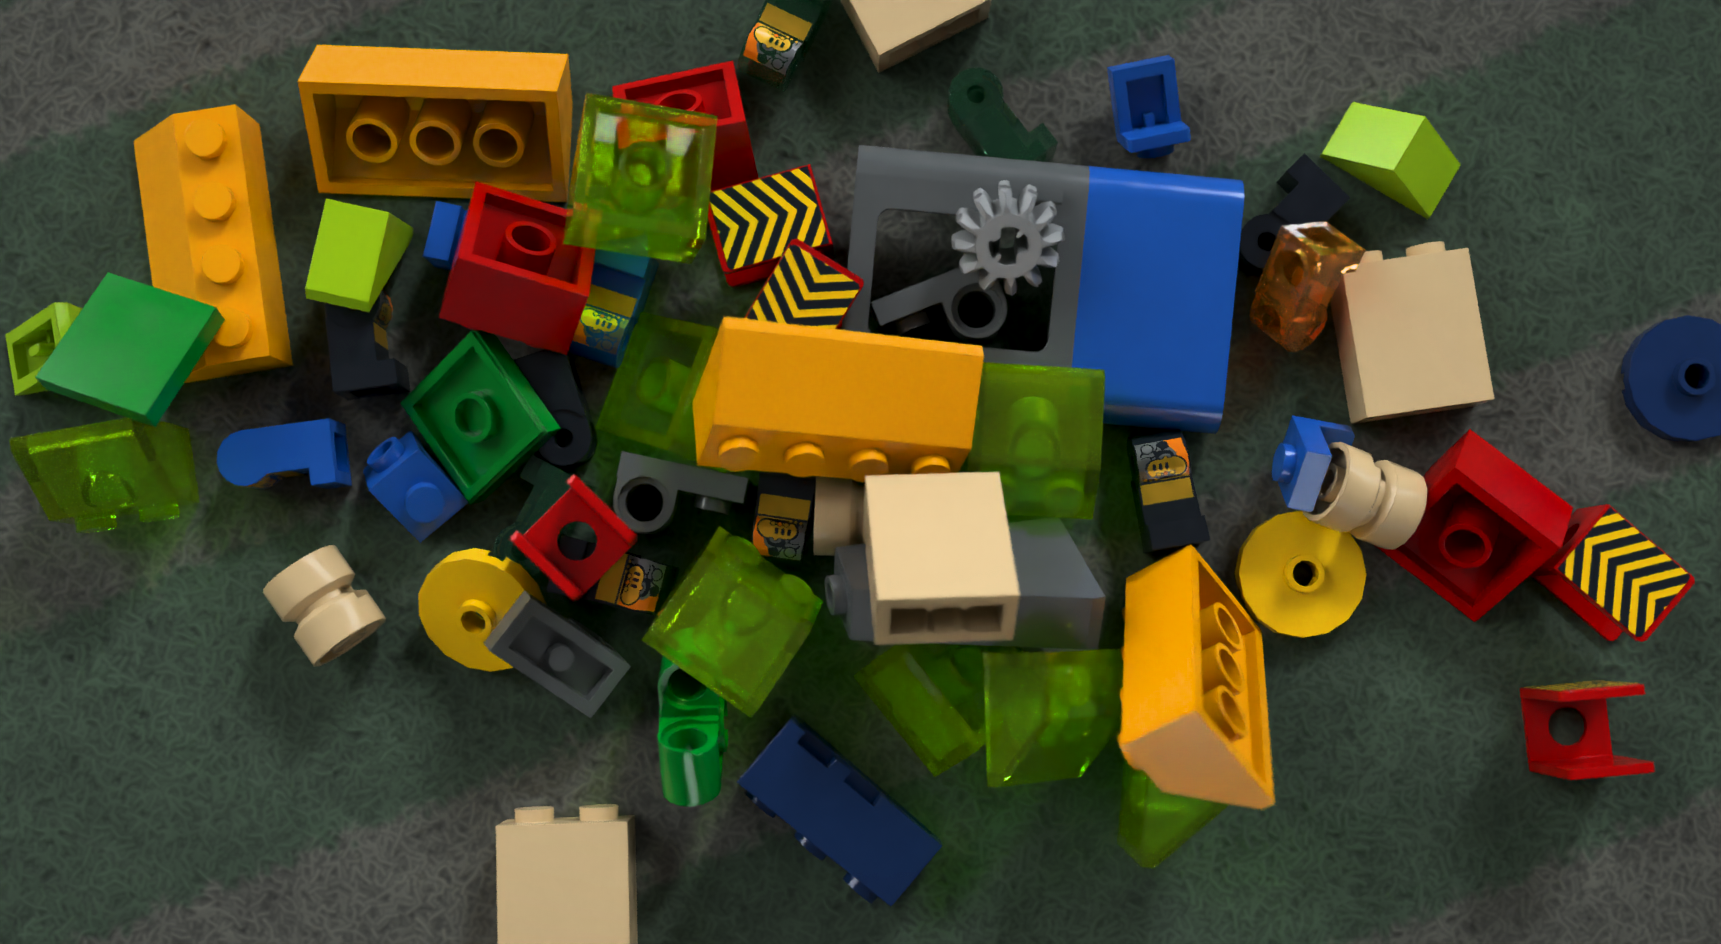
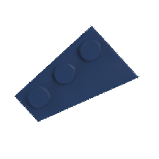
M796 714L791 717L737 781L738 784L746 789V796L762 811L772 818L778 815L797 831L794 837L809 852L822 861L826 856H829L845 869L847 873L843 877L844 881L871 904L879 897L891 907L942 847L940 838Z

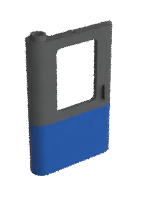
M859 145L847 269L861 277L864 281V286L844 317L842 330L871 333L868 328L876 234L878 219L883 212L898 210L956 216L959 208L979 211L973 200V192L979 188L986 191L993 201L999 199L998 184L1002 180L1010 182L1012 198L1018 199L1022 189L1030 184L1037 189V202L1034 206L1041 204L1040 202L1048 201L1059 203L1055 204L1057 215L1050 223L1062 226L1064 231V241L1056 245V252L1059 255L1060 261L1057 267L1054 268L1047 343L1038 352L982 347L984 360L976 412L1168 430L1180 429L1181 431L1210 434L1218 432L1225 400L1244 209V184L1242 180Z

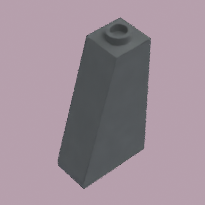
M1059 516L1008 523L1020 594L1013 640L935 643L1083 650L1098 648L1105 595ZM865 543L835 547L834 575H828L825 578V595L830 614H840L850 640L874 641Z

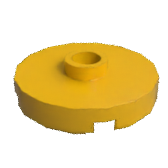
M1302 510L1275 515L1255 527L1239 549L1235 568L1237 588L1240 589L1241 598L1245 602V607L1252 618L1274 633L1297 638L1329 633L1347 621L1362 600L1367 575L1362 550L1350 532H1338L1312 522L1303 515ZM1299 562H1305L1312 570V579L1305 586L1299 585L1293 577V569Z
M478 548L453 552L436 564L428 573L418 593L419 617L428 637L446 656L466 667L489 672L513 668V666L491 653L484 642L524 590L546 604L539 585L520 564L508 557L501 561L496 557L487 556L490 551Z

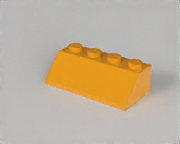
M317 45L297 81L319 193L471 199L474 185L477 181L538 201L567 202L573 111L568 54Z
M236 104L172 114L134 140L152 285L155 288L214 306L225 319L184 383L293 366L260 124Z
M723 317L692 402L697 466L719 467L729 471L753 470L787 473L796 477L821 476L853 479L861 483H865V476L958 473L972 448L984 360L982 346Z
M1188 544L1126 578L1125 607L1122 609L1125 629L1124 646L1121 648L1124 667L1123 688L1120 689L1122 732L1118 736L1119 746L1128 764L1136 771L1143 770L1161 792L1263 810L1274 805L1275 801L1262 630L1194 546Z

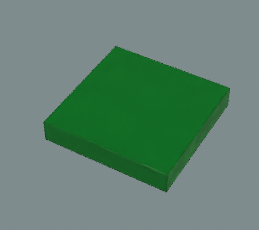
M108 272L35 378L46 390L156 427L225 319L214 306Z
M472 330L400 403L470 505L484 501L561 429L497 336L482 330Z

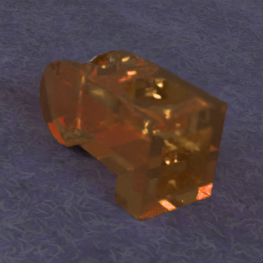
M1326 221L1281 226L1255 290L1256 295L1250 309L1251 322L1288 352L1303 350L1322 332L1327 321L1328 305L1344 273L1356 272L1365 249Z

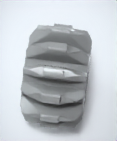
M1002 180L998 184L999 199L992 201L988 193L979 188L973 192V200L979 211L969 208L958 209L956 222L965 230L958 231L952 235V248L960 252H966L959 261V268L963 274L973 273L981 269L979 276L980 288L984 289V291L989 290L999 277L1003 278L1006 294L1012 296L1017 291V277L1024 276L1027 282L1034 287H1038L1042 283V277L1036 264L1044 267H1057L1060 261L1059 255L1050 246L1064 241V231L1062 226L1050 223L1057 215L1056 206L1052 201L1034 206L1037 199V189L1035 186L1028 184L1022 189L1018 199L1012 198L1010 182ZM1002 228H1015L1016 236L1013 247H1000Z

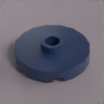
M1686 315L1656 323L1637 336L1623 357L1621 374L1624 373L1623 382L1625 389L1622 390L1625 405L1639 425L1661 439L1677 442H1692L1721 435V324L1713 319ZM1687 368L1693 369L1698 375L1699 380L1696 388L1690 387L1685 380Z

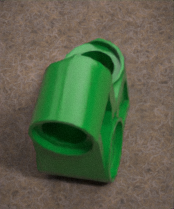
M697 628L680 629L668 637L664 643L657 688L659 695V730L657 739L663 796L670 803L687 807L703 805L719 795L724 752H727L728 729H724V716H728L726 695H723L721 651L718 642L711 634ZM690 667L699 671L687 672L680 668Z

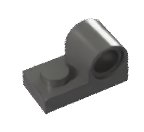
M956 268L872 301L871 315L879 334L882 335L893 330L895 336L907 337L929 327L932 324L929 316L939 312L945 328L953 340L960 344L985 346L996 338L1006 319L1008 308L1006 297L999 283L1000 278L996 279L994 285L989 290L984 291V289L979 287L981 269L973 273L963 274L960 268ZM967 300H980L991 310L992 321L985 327H969L962 322L958 315L959 306Z
M622 451L616 475L618 478L613 496V508L615 514L631 530L642 535H658L666 532L676 522L684 494L695 496L693 508L730 516L732 504L747 507L752 482L749 478ZM655 487L661 492L663 497L662 511L655 519L641 522L633 514L632 500L641 489Z
M526 590L522 592L484 642L491 653L589 718L593 717L631 667L609 643L587 626L572 617L566 619Z

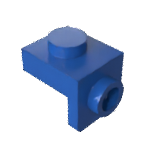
M1165 55L1107 67L1117 142L1128 152H1136L1139 158H1156L1174 152V144L1191 141L1190 127L1181 120L1174 58Z
M1292 415L1284 441L1278 445L1272 463V478L1278 482L1287 508L1313 512L1332 458L1328 445L1333 442H1343L1352 446L1355 435L1350 426Z
M413 431L407 432L399 440L396 437L385 440L373 450L367 459L368 466L365 467L363 473L368 490L420 543L468 504V501L452 478L424 450L421 440Z

